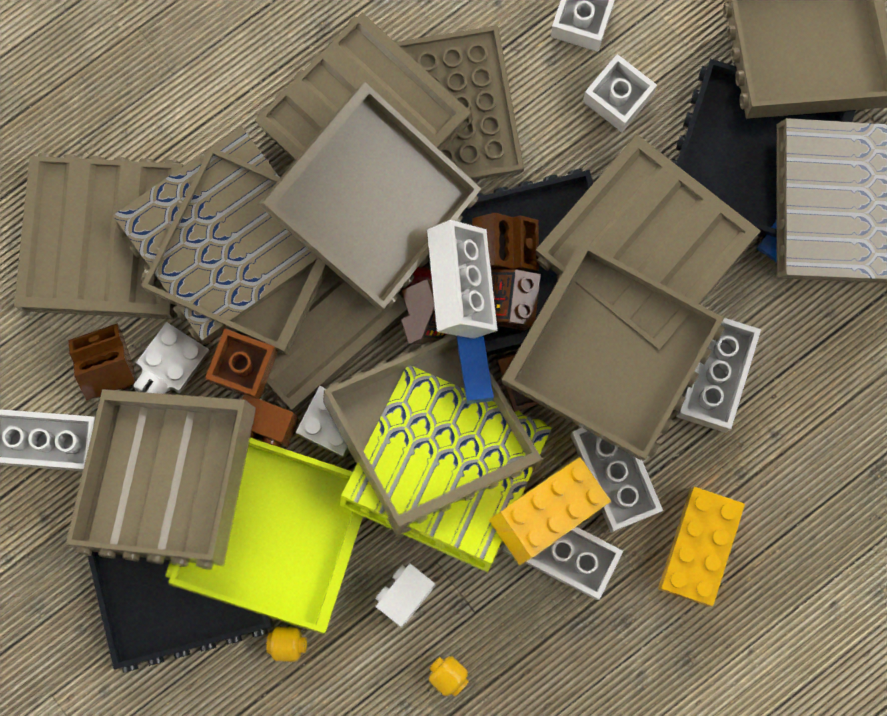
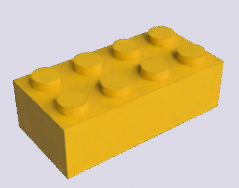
M579 457L489 519V522L517 563L521 565L606 506L611 500L584 461Z
M697 487L689 489L658 590L708 607L713 606L745 503Z

